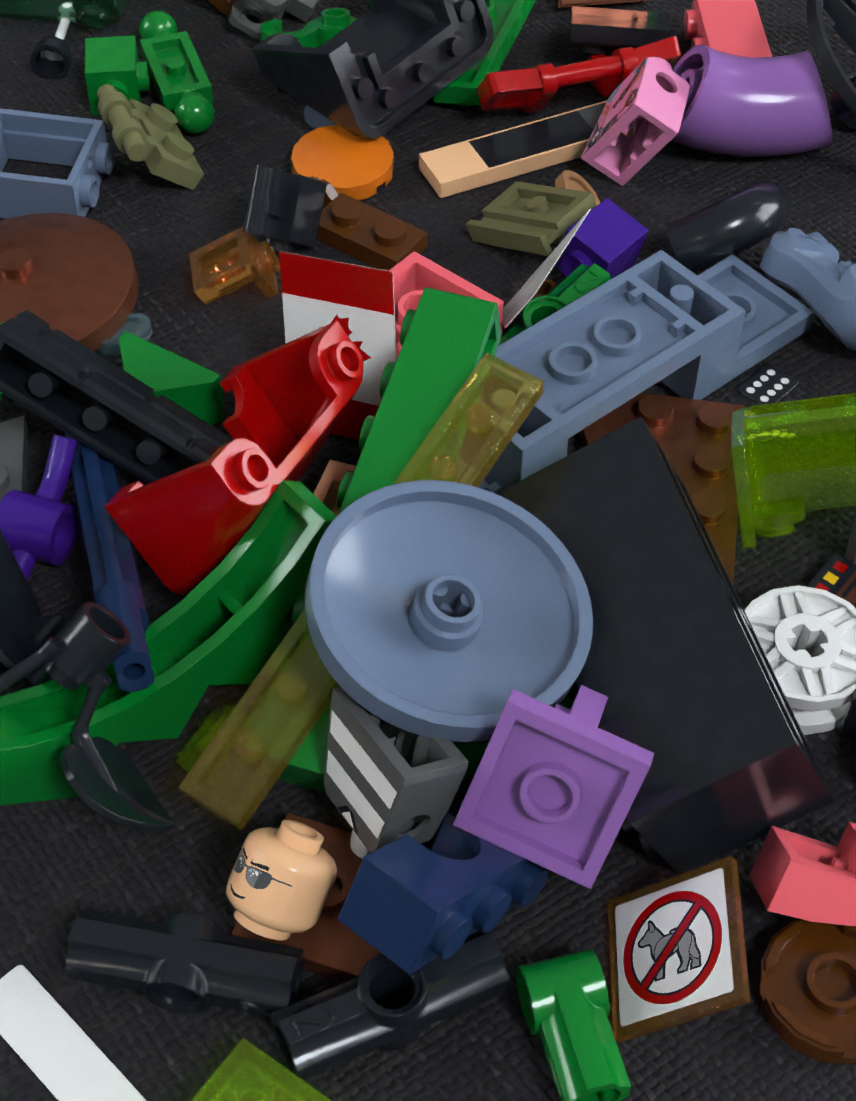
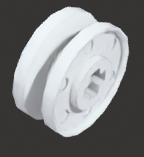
M800 585L772 589L752 600L745 612L804 735L828 732L840 726L853 692L856 689V608L850 602L827 590Z

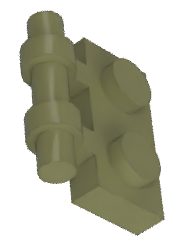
M106 84L101 86L97 91V98L99 100L98 111L104 122L113 127L112 138L118 149L127 154L132 161H145L151 174L194 190L204 176V173L193 155V146L184 139L176 125L178 120L175 115L167 108L156 103L148 106L131 98L128 101L126 96L121 92H117L113 85Z

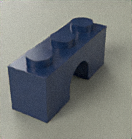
M461 805L447 813L431 850L406 834L364 856L338 916V920L409 975L438 956L443 960L450 958L461 947L467 937L479 929L484 933L491 931L504 914L517 904L522 908L527 907L540 893L548 877V871L542 866L453 826Z

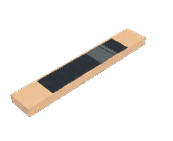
M607 100L420 153L419 170L438 196L444 198L580 158ZM631 123V126H630V128H629V131H628L627 135H625L624 133L621 132V133H620L621 136H624V137H630V136H632V134H633V125H632V123Z

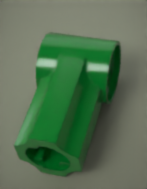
M587 949L517 966L516 984L522 1012L531 1034L534 1036L540 1035L560 1101H621L628 1098L631 1084L608 1020L610 1012L608 990L601 965L594 951Z

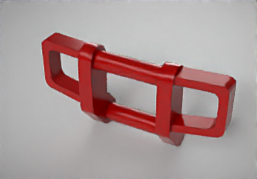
M673 36L637 48L626 47L616 49L608 57L605 54L593 55L586 61L554 67L552 63L536 65L530 69L492 72L485 76L477 88V93L482 110L522 108L526 113L541 111L560 87L590 82L601 95L610 97L614 90L645 58L659 57L666 60L672 67L682 55L677 37Z

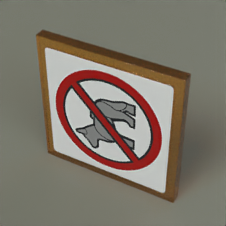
M729 856L608 901L613 1035L616 1041L622 1043L750 1002L736 859Z

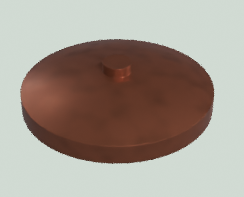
M39 213L0 221V323H4L11 318L14 319L18 314L28 310L49 323L51 330H60L93 352L107 343L123 327L135 307L139 281L131 251L120 235L105 224L73 214Z

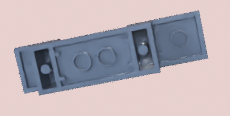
M660 250L498 346L450 482L472 485L503 497L502 490L566 457L568 439L657 382L661 381L682 398L701 400L810 330L814 311L733 254L701 274L696 275L663 250Z

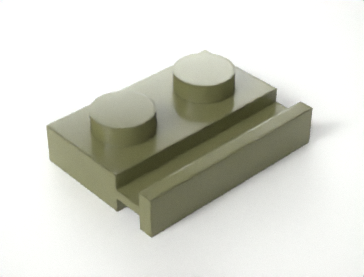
M516 181L482 210L483 219L480 221L471 219L466 223L473 242L548 256L552 252L550 244L553 241L561 242L567 229L580 220L589 209H594L596 203L590 192Z

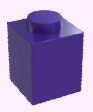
M606 198L588 213L554 266L568 277L581 264L591 266L595 263L607 271L612 279L634 266L649 230L609 198ZM578 220L575 224H573L570 228L567 229L564 238H565L566 235L573 229V227L579 222V220Z

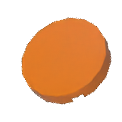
M338 124L319 127L303 135L293 146L291 155L292 174L306 177L313 175L320 180L324 179L332 184L338 194L343 193L358 201L377 194L378 186L385 182L386 187L392 180L394 152L389 141L383 136L378 138L355 136Z

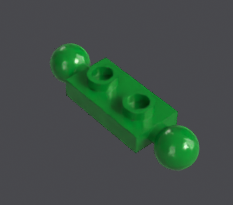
M159 10L151 11L142 18L139 25L140 48L143 61L148 63L149 75L160 102L169 111H174V115L178 120L177 124L182 130L190 134L203 133L211 127L215 117L212 105L211 83L188 32H178L177 24L170 14Z

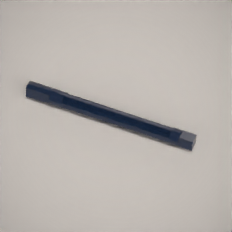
M64 432V436H65V437L75 439V438H73L72 436H70L69 434H67V433ZM78 441L71 474L95 603L116 615L126 626L131 636L129 644L113 660L119 689L127 692L140 691L148 688L155 682L145 632L149 627V617L132 542L104 507L120 490L115 464Z

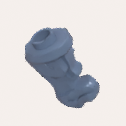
M789 228L785 232L777 231L764 252L760 264L761 270L768 280L779 288L795 292L814 311L830 333L838 338L848 349L856 352V263L853 264L849 260L838 263L839 251L818 231L805 234L797 228Z

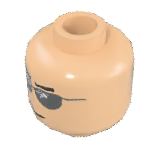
M283 820L279 828L262 827L248 834L226 887V895L236 909L234 918L238 923L255 934L273 940H286L290 937L291 933H302L317 923L337 876L335 860L321 847L324 840L322 834L303 823L293 820Z

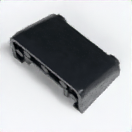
M365 0L369 11L319 48L302 47L299 40L293 35L276 33L253 47L252 51L261 72L268 81L353 135L378 138L386 134L487 54L493 42L494 31L485 0Z

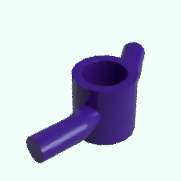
M53 434L44 475L36 495L14 489L9 491L0 502V527L27 582L37 560L59 566L66 561L75 545L79 529V513L75 506L63 503L61 499L68 484L78 444L76 439Z

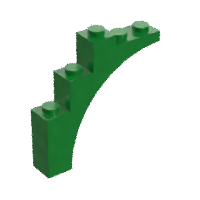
M282 480L255 523L224 560L181 602L149 625L145 632L155 682L148 688L140 691L127 692L119 689L114 663L112 662L105 669V672L111 677L112 683L101 694L90 721L89 734L91 738L102 737L109 740L116 747L118 743L177 739L208 686L264 683L269 675L270 666L277 649L280 646L286 647L293 633V629L284 619L307 582L314 554L323 534L337 516L301 482ZM52 679L37 686L0 696V806L79 797L63 773L59 756L66 746L75 745L71 739V732L89 688L87 685H81L78 690H70Z

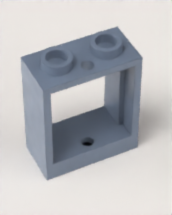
M0 108V218L9 219L39 213H64L85 217L89 208L96 206L99 198L100 184L105 174L109 175L114 166V146L112 143L107 142L104 120ZM8 159L73 166L67 180L2 172Z

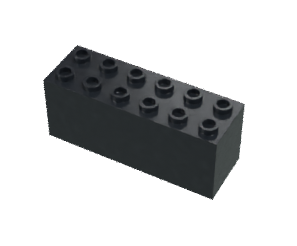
M642 416L501 491L504 498L534 515L559 538L574 558L585 580L592 605L593 635L586 662L568 695L572 702H574L581 685L607 696L608 700L598 728L654 753L651 767L621 826L625 832L635 829L649 857L653 858L660 855L678 875H681L767 834L771 826L780 828L836 801L685 484Z

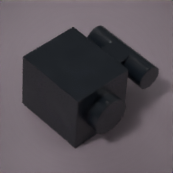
M254 165L242 232L263 237L261 248L293 253L295 244L315 247L327 183L302 175L276 171L274 168Z

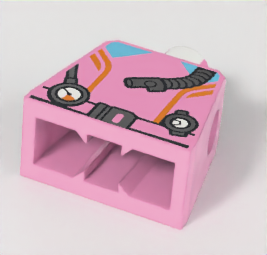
M659 57L645 58L608 98L581 159L621 186L625 185L678 134L690 90L688 82L673 72L671 65L666 60ZM631 123H632V125H633V134H632V136H630V137L621 136V135H620L621 132L624 133L625 135H627V133H628V131H629V128H630V126H631Z

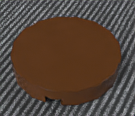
M803 919L793 920L771 938L757 972L759 1004L769 1026L792 1049L819 1062L856 1063V927L811 922Z

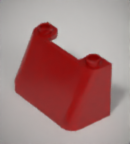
M334 321L233 367L220 381V385L226 393L233 390L235 396V413L222 423L233 440L219 447L204 462L145 486L137 481L122 487L104 506L159 579L172 592L182 596L188 595L224 560L255 523L282 480L300 481L356 394L363 380V358L357 346L352 343L338 321Z

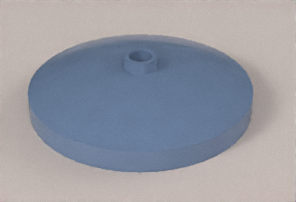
M418 480L386 486L361 497L345 508L332 521L323 534L316 548L306 582L305 613L308 629L315 649L330 675L348 695L373 715L407 732L427 738L450 739L454 742L490 740L513 689L555 708L556 704L561 703L576 681L586 662L593 635L591 599L582 573L570 552L546 525L524 508L493 492L472 485L440 480Z

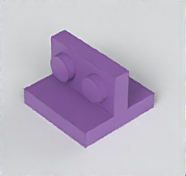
M581 685L570 709L556 704L554 708L513 689L453 826L591 889L651 767L654 753L598 728L608 697Z

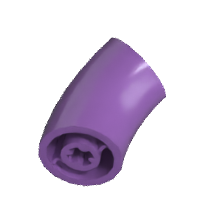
M700 44L693 46L672 69L673 72L688 82L690 90L679 132L671 142L711 154L734 157H777L805 153L833 145L832 125L826 96L816 64L808 50L777 57H747L718 51Z

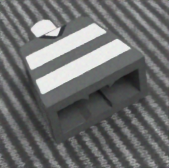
M341 687L334 688L331 696L323 784L327 796L353 829L350 839L352 851L363 859L364 856L406 834L419 843L431 840L438 834L466 773L469 761L450 739L427 738L391 725L358 704Z

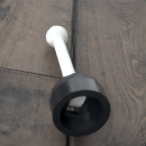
M66 2L61 5L59 9L61 20L55 36H48L40 40L35 45L31 54L30 63L32 69L43 79H62L70 69L72 54L64 38L70 21L75 20L78 16V9L73 3Z

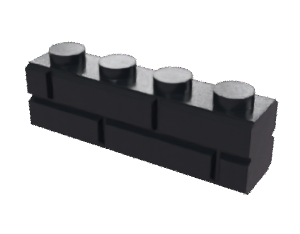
M28 310L0 325V392L147 484L208 460L219 447L233 440L164 395L156 396L153 388L58 329L51 330L49 323Z

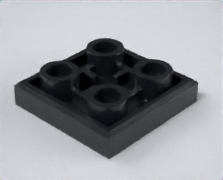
M572 6L570 41H572V44H579V51L604 54L608 53V46L637 48L669 38L671 35L667 13Z

